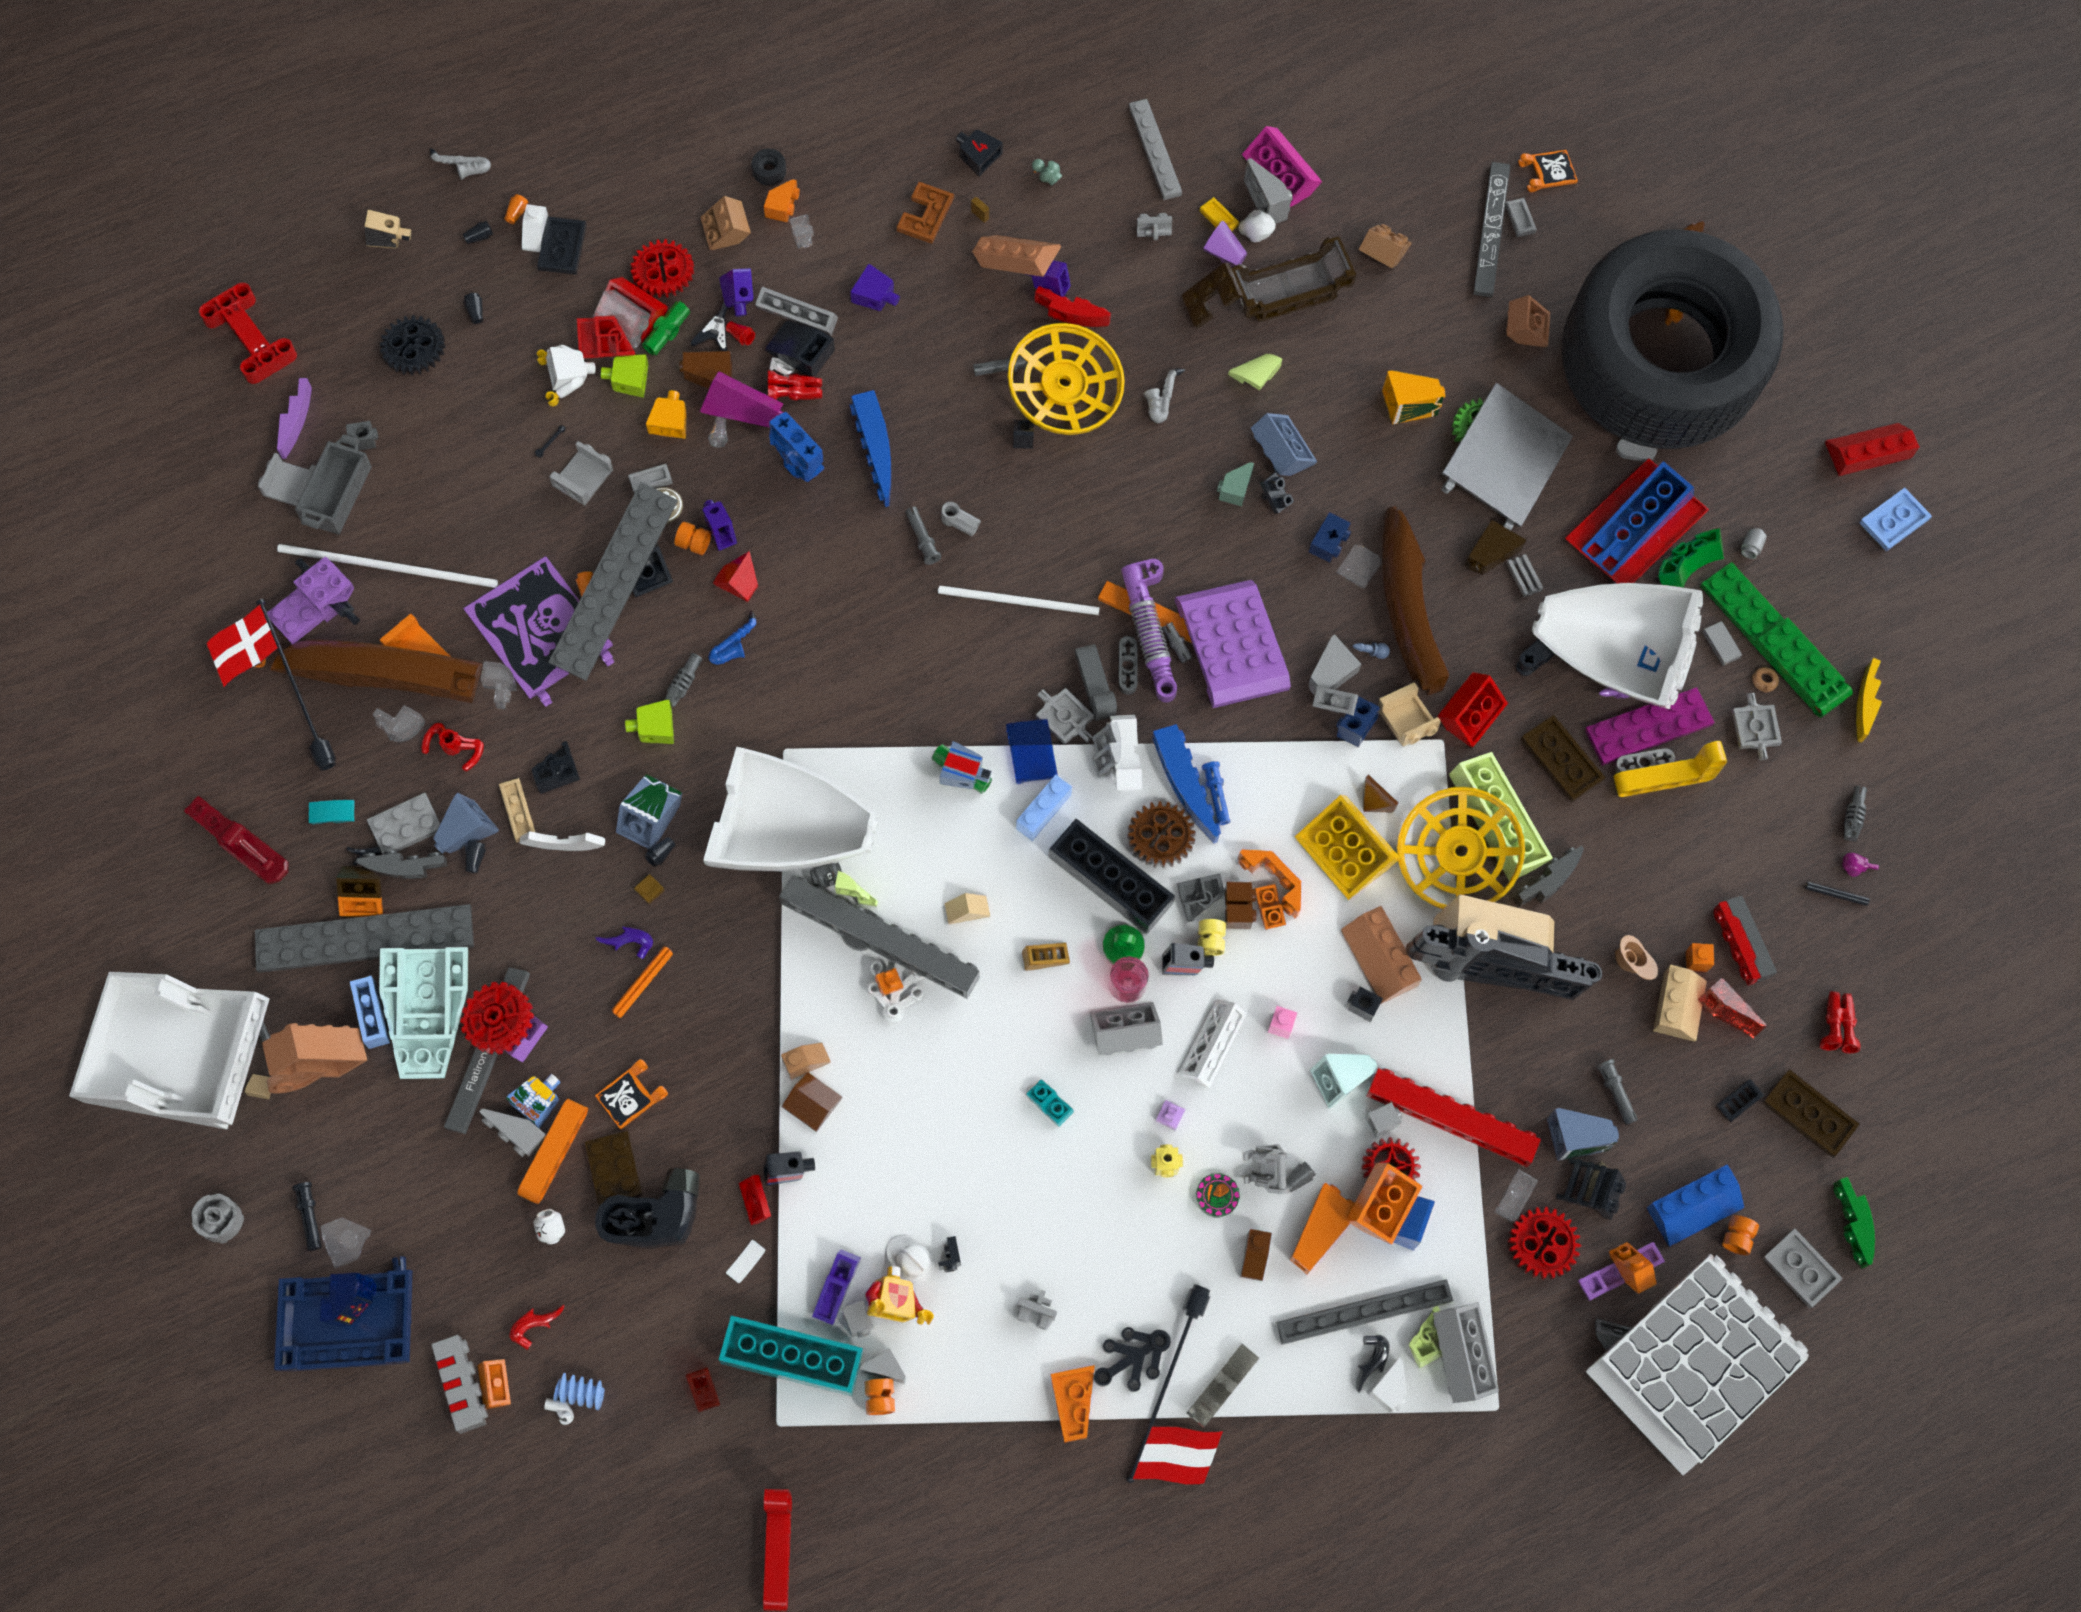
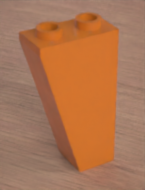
M1325 1183L1322 1186L1290 1259L1306 1275H1308L1350 1225L1346 1219L1355 1202L1342 1197L1340 1190L1333 1184L1328 1185Z

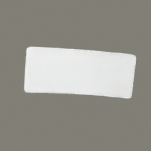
M751 1240L726 1274L740 1283L764 1254L765 1249L754 1240Z

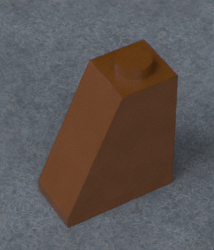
M683 352V360H679L680 372L684 373L685 380L710 389L718 372L732 378L731 352Z

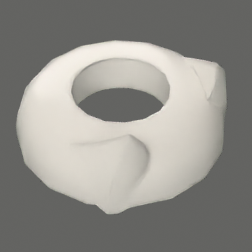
M771 358L770 371L775 369L787 377L794 372L793 367L779 358Z

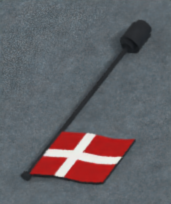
M264 599L256 601L258 607L247 616L218 632L206 643L220 679L225 688L237 676L262 663L278 649L315 739L311 742L312 745L309 746L315 765L321 771L331 769L336 765L333 749L329 740L318 738L264 605L266 603Z

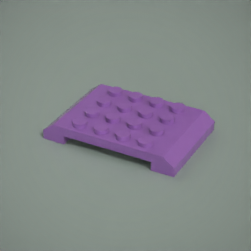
M1252 580L1175 598L1180 617L1184 618L1208 686L1206 691L1212 708L1290 689V677L1257 585Z

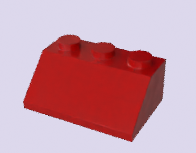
M620 277L609 280L596 314L599 316H615L623 332L638 342L643 343L653 331L656 320L660 316H665L668 306L625 278Z
M1472 672L1437 717L1448 732L1473 748L1507 706L1508 702L1490 675Z

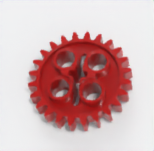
M657 239L655 245L650 241V247L642 245L643 252L637 250V256H633L634 262L631 263V274L634 283H637V287L642 288L646 293L649 291L651 296L657 293L658 298L662 294H665L666 298H668L669 293L676 296V290L683 292L682 286L688 287V281L693 280L692 275L694 274V262L692 261L691 254H688L687 248L682 249L681 243L676 246L674 240L668 244L667 239L663 243H660L659 239ZM659 255L663 257L666 275L665 283L662 279Z
M1536 1207L1534 1214L1528 1210L1526 1212L1527 1217L1520 1215V1222L1515 1221L1513 1223L1516 1229H1511L1509 1232L1515 1237L1508 1240V1242L1514 1244L1509 1251L1516 1252L1512 1259L1520 1260L1517 1267L1526 1266L1525 1274L1532 1270L1533 1278L1540 1273L1542 1280L1546 1278L1547 1274L1550 1279H1554L1555 1272L1561 1277L1564 1275L1563 1270L1566 1272L1570 1271L1569 1264L1574 1266L1577 1263L1572 1257L1580 1256V1253L1575 1251V1249L1581 1247V1244L1575 1243L1580 1238V1235H1574L1573 1233L1577 1227L1570 1228L1569 1226L1572 1220L1564 1221L1565 1213L1557 1216V1209L1549 1213L1548 1207H1545L1542 1213ZM1537 1223H1541L1545 1226V1233H1541L1537 1230ZM1552 1227H1555L1556 1230L1548 1240L1547 1246L1541 1251L1539 1257L1534 1259V1255L1543 1244V1240L1548 1236ZM1555 1236H1560L1564 1239L1563 1246L1556 1243ZM1525 1241L1533 1243V1251L1525 1247ZM1544 1254L1552 1256V1264L1544 1260Z

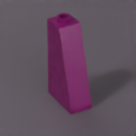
M718 372L700 410L704 414L769 428V421L784 413L780 411L783 403L721 372Z

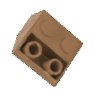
M723 196L700 217L710 250L739 244L751 234L742 201Z
M1384 224L1370 228L1359 250L1390 268L1397 266L1411 245L1408 237L1400 233L1395 234L1391 232L1392 229Z

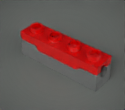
M1743 896L1720 902L1713 909L1714 918L1722 927L1723 938L1731 947L1732 958L1734 961H1737L1740 967L1742 979L1746 980L1749 986L1772 978L1777 973L1776 968Z

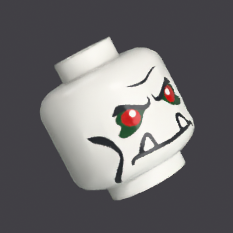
M552 1209L543 1210L537 1214L533 1222L537 1239L547 1244L557 1243L565 1233L561 1214Z

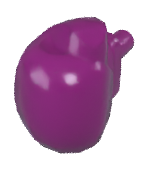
M1847 853L1843 857V869L1851 877L1860 875L1867 868L1879 869V865L1868 863V858L1859 854Z

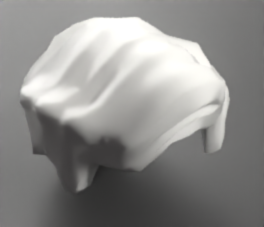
M1254 210L1240 222L1239 232L1246 235L1251 242H1260L1270 236L1276 224L1268 213Z

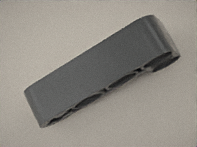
M1092 644L1075 648L1076 661L1094 720L1100 721L1108 719L1110 716H1116L1117 703L1113 691L1109 690L1096 645Z

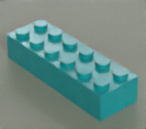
M731 1316L719 1362L723 1365L853 1396L864 1351L861 1347Z

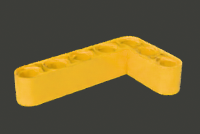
M1714 741L1704 745L1693 759L1623 771L1615 774L1613 779L1618 796L1627 797L1713 780L1725 766L1727 759L1721 741Z

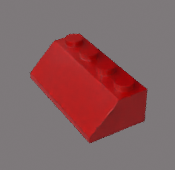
M1900 423L1825 441L1839 476L1911 459L1920 448L1913 430Z

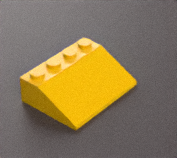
M1339 795L1294 836L1348 900L1401 859L1345 795Z

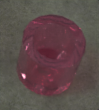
M1131 956L1117 960L1111 968L1108 982L1109 990L1113 997L1124 1003H1132L1141 999L1146 991L1149 979L1146 965L1138 958ZM1124 980H1126L1127 982L1131 980L1132 987L1123 986Z

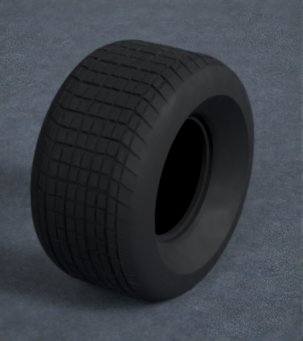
M1667 229L1641 234L1629 239V241L1626 240L1604 255L1584 280L1568 314L1563 330V367H1565L1564 371L1569 386L1579 404L1595 422L1613 435L1628 442L1650 448L1679 449L1696 446L1719 437L1743 419L1774 374L1783 346L1784 326L1780 304L1771 283L1759 266L1730 243L1715 236L1692 230ZM1651 308H1670L1689 315L1703 327L1710 339L1713 350L1712 363L1703 369L1688 373L1670 372L1656 367L1648 362L1634 346L1629 332V319L1635 314Z

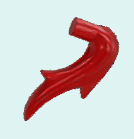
M564 1305L553 1312L543 1315L533 1314L534 1308H532L512 1325L509 1334L512 1342L528 1350L532 1342L523 1336L528 1329L537 1326L550 1328L549 1323L562 1313Z

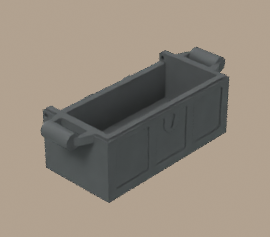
M343 434L336 443L327 442L295 508L302 525L340 535L372 468L366 453L359 451V439ZM343 442V443H346V444H349V445H352V446H355V447H354V449H353V448H350V447L341 445V443Z

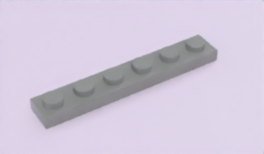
M1144 99L1129 103V110L1163 200L1182 196L1180 184L1148 100Z

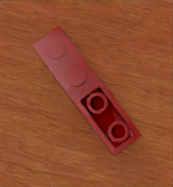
M1040 286L1035 291V302L1048 308V316L1068 324L1086 327H1103L1110 324L1111 313L1103 307L1091 304L1087 299L1076 297L1074 302H1071L1067 297H1061L1050 289Z

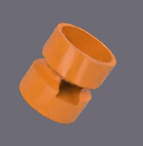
M683 521L677 530L674 544L686 550L690 548L691 552L703 555L709 546L711 531L701 527L696 529L695 525Z
M1732 1215L1728 1224L1730 1232L1725 1233L1722 1246L1733 1253L1748 1256L1754 1244L1751 1239H1754L1757 1235L1759 1224L1747 1217Z
M893 1379L865 1381V1395L869 1397L865 1401L866 1415L895 1413V1399L891 1397L894 1393Z

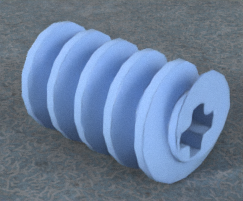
M563 1373L555 1388L554 1401L559 1397L561 1403L566 1402L568 1399L569 1404L573 1405L577 1400L580 1407L586 1402L587 1408H592L595 1404L596 1410H599L603 1402L605 1389L602 1388L601 1380L598 1381L596 1386H593L592 1378L589 1379L587 1384H584V1377L581 1376L580 1380L575 1382V1375H572L570 1380H567L566 1373Z

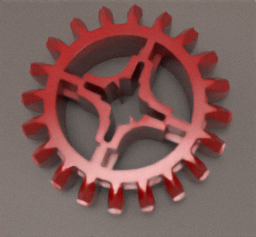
M1389 1137L1386 1144L1385 1140L1381 1138L1379 1145L1373 1142L1371 1145L1372 1149L1367 1148L1365 1151L1368 1156H1363L1362 1160L1366 1164H1363L1361 1169L1367 1170V1172L1363 1174V1178H1368L1376 1164L1374 1163L1375 1157L1387 1151L1386 1160L1379 1163H1392L1400 1172L1408 1171L1407 1176L1416 1181L1414 1178L1420 1177V1173L1416 1170H1420L1421 1165L1415 1162L1420 1158L1419 1156H1412L1415 1152L1414 1148L1407 1150L1408 1142L1402 1146L1400 1145L1401 1139L1398 1138L1393 1143L1392 1137ZM1396 1153L1401 1155L1405 1161L1398 1160Z

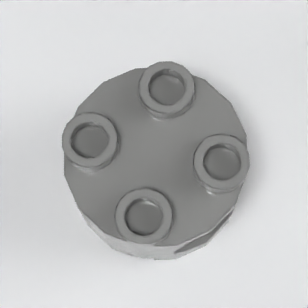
M222 1194L207 1195L201 1198L195 1204L191 1215L192 1225L197 1233L204 1236L207 1240L219 1243H226L236 1236L244 1222V1215L240 1207L229 1197Z

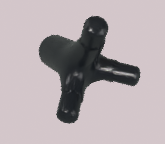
M347 847V851L357 854V858L353 862L355 866L358 864L357 859L363 858L362 855L374 853L375 856L380 855L379 847L364 849Z

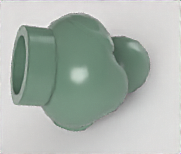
M1035 159L1032 162L1033 173L1040 172L1039 179L1042 182H1048L1052 186L1062 177L1058 163L1049 161L1048 166L1045 167V163L1041 159Z

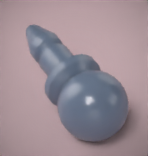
M1373 642L1371 645L1363 643L1353 645V648L1356 650L1367 652L1370 656H1376L1378 659H1385L1390 653V649L1385 643L1377 644Z

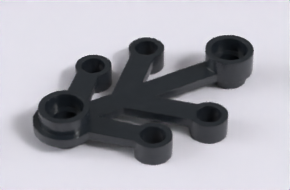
M1131 1327L1124 1328L1121 1334L1122 1339L1126 1342L1134 1339L1147 1343L1141 1348L1115 1343L1112 1339L1105 1340L1103 1343L1105 1353L1111 1354L1116 1352L1128 1356L1108 1369L1105 1367L1097 1369L1094 1374L1095 1383L1100 1387L1108 1386L1113 1376L1134 1363L1127 1388L1130 1392L1139 1391L1144 1357L1152 1351L1151 1366L1147 1368L1146 1376L1150 1380H1156L1160 1375L1159 1363L1161 1354L1171 1344L1170 1336L1164 1330H1155L1151 1334L1134 1331ZM1131 1331L1133 1336L1126 1338L1124 1332ZM1162 1338L1164 1343L1157 1345L1155 1339ZM1106 1343H1112L1114 1348L1107 1350L1105 1345ZM1150 1369H1155L1157 1371V1375L1155 1377L1149 1375ZM1100 1374H1105L1107 1376V1380L1105 1382H1101L1098 1377ZM1136 1381L1138 1388L1132 1389L1130 1382Z

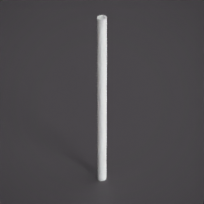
M939 586L938 594L1099 615L1100 608Z

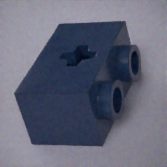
M1329 512L1311 543L1309 553L1330 563L1333 557L1337 558L1342 550L1341 543L1343 541L1347 542L1351 531H1349L1351 523Z

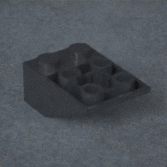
M786 321L765 347L764 351L779 358L801 373L815 377L835 351L834 338L819 329Z

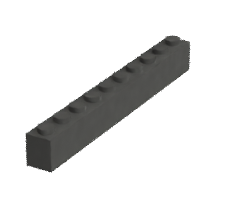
M791 876L779 896L781 905L968 999L980 978V971L974 964L964 963L952 953L946 954L940 951L938 946L922 942L915 934L908 935L904 933L899 926L895 924L889 925L877 915L871 916L865 913L863 908L847 904L846 900L842 897H834L828 894L824 888L819 886L816 888L810 885L802 877L796 878Z

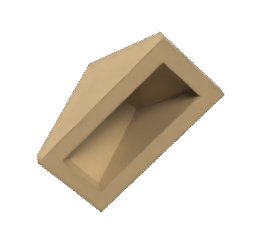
M964 893L945 903L948 925L990 917L987 897L984 895Z

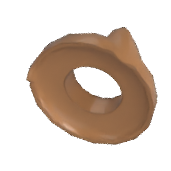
M1759 668L1752 675L1753 684L1760 691L1765 693L1771 692L1778 686L1779 677L1771 668ZM1762 674H1768L1772 682H1764L1761 677Z

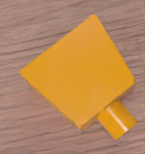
M671 390L668 391L667 398L659 397L656 399L646 422L648 434L686 439V406L684 401L679 400V392Z

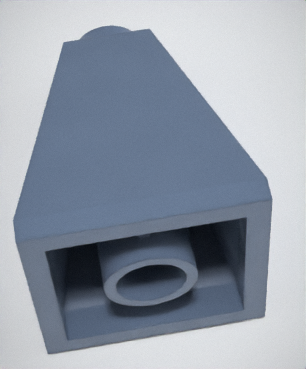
M457 793L433 838L436 841L434 846L441 853H452L467 846L468 841L477 842L497 833L499 829L474 800Z

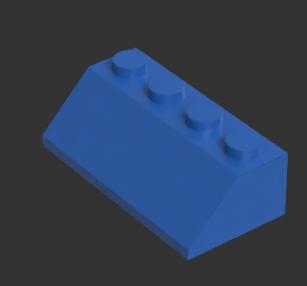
M1727 1164L1653 1202L1647 1207V1210L1668 1247L1742 1210L1744 1203L1739 1183Z

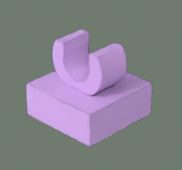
M1165 1100L1156 1121L1176 1131L1185 1109Z

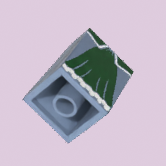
M646 774L620 804L616 833L647 849L653 847L658 843L679 809L682 792Z
M1562 1108L1555 1109L1547 1118L1557 1161L1609 1151L1618 1142L1617 1139H1619L1618 1129L1616 1126H1613L1612 1120Z

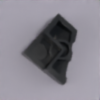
M567 741L561 743L562 748L554 755L552 753L548 754L543 762L538 763L531 769L540 794L580 780Z

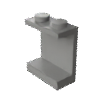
M578 441L576 443L578 450L576 455L560 474L554 471L550 475V481L553 487L585 506L613 471L608 456L605 454L600 455L590 445H584Z
M274 453L272 459L267 463V470L264 476H261L259 479L258 488L265 497L297 506L316 466L311 465L309 470L283 462L279 454Z

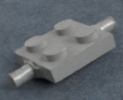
M1066 688L1053 697H1050L1044 689L1038 693L1037 696L1045 702V705L1036 714V718L1064 745L1077 735L1082 737L1086 743L1092 739L1093 736L1085 730V727L1094 719V715Z
M1749 693L1746 695L1748 706L1732 710L1739 749H1757L1759 760H1767L1766 748L1780 746L1782 743L1774 705L1763 706L1757 704L1755 693Z

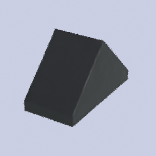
M1014 420L1013 448L1033 449L1034 423L1030 420Z

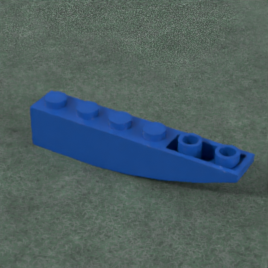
M872 390L851 396L852 404H849L851 415H855L857 419L855 421L857 433L861 432L863 437L860 438L863 450L867 449L868 452L866 460L868 466H872L874 471L871 472L874 484L878 483L879 489H877L878 498L880 501L883 500L885 507H888L891 494L890 446L886 424L875 391Z
M1177 724L1153 731L1152 740L1175 795L1201 831L1213 844L1218 843L1221 830L1219 824L1214 823L1212 817L1214 816L1211 804L1206 802V790L1203 785L1200 786L1198 781L1200 778L1197 767H1193L1191 763L1193 758L1190 749L1185 747L1184 742L1186 740L1183 731L1178 729Z

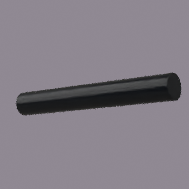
M1808 881L1805 885L1806 890L1865 906L1869 904L1870 898Z

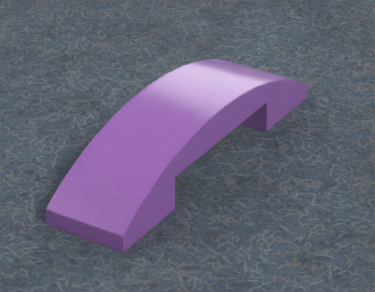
M1654 1242L1637 1250L1653 1264V1268L1665 1262ZM1614 1263L1578 1280L1589 1301L1625 1283Z

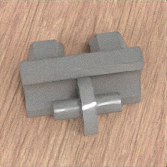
M1159 213L1157 217L1140 214L1139 218H1137V237L1153 236V240H1158V236L1172 235V216H1168L1166 213Z
M1041 1290L1039 1296L1031 1293L1029 1300L1037 1303L1019 1298L1016 1320L1028 1323L1031 1313L1039 1315L1036 1327L1047 1331L1052 1320L1055 1321L1057 1311L1041 1305L1050 1307L1052 1300L1044 1298L1046 1291Z

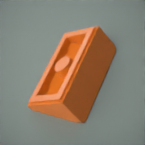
M505 1359L483 1361L478 1364L482 1404H485L486 1409L510 1405Z

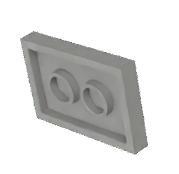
M426 793L367 819L383 855L385 851L396 850L398 852L435 835L440 826V822Z
M1793 1229L1762 1258L1809 1309L1816 1305L1843 1279L1796 1229Z

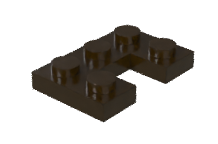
M1224 262L1182 294L1184 303L1196 328L1202 327L1214 318L1207 301L1219 293L1224 306L1227 307L1243 296L1229 263Z

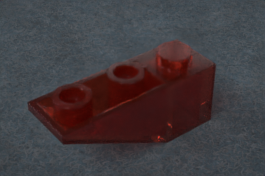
M1723 978L1697 999L1714 1017L1753 1038L1768 1026Z

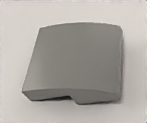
M1117 721L1109 723L1092 737L1097 750V754L1092 757V761L1098 777L1104 775L1120 761L1121 736Z

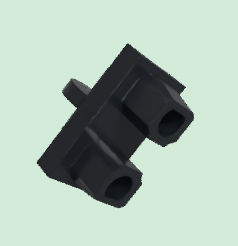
M1276 472L1271 473L1269 477L1260 482L1264 491L1261 497L1263 500L1268 499L1274 514L1280 513L1294 502L1291 494H1286L1284 490L1285 481L1283 477H1278Z

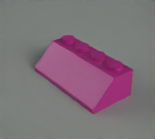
M1266 126L1242 153L1246 160L1253 159L1285 184L1286 188L1292 193L1290 207L1309 197L1322 183L1321 179L1278 128Z

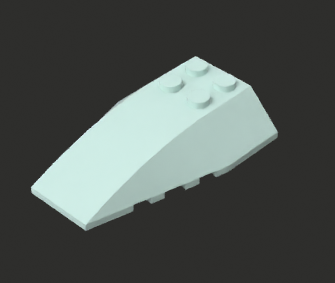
M446 947V949L380 948L379 992L384 1005L385 1018L389 1026L390 1039L393 1043V1051L400 1079L445 1078L468 991V947Z

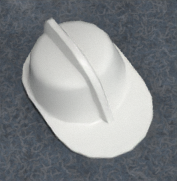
M907 1235L897 1236L887 1246L886 1254L888 1261L892 1266L900 1267V1274L908 1281L914 1283L924 1282L933 1274L935 1267L934 1258L915 1238Z

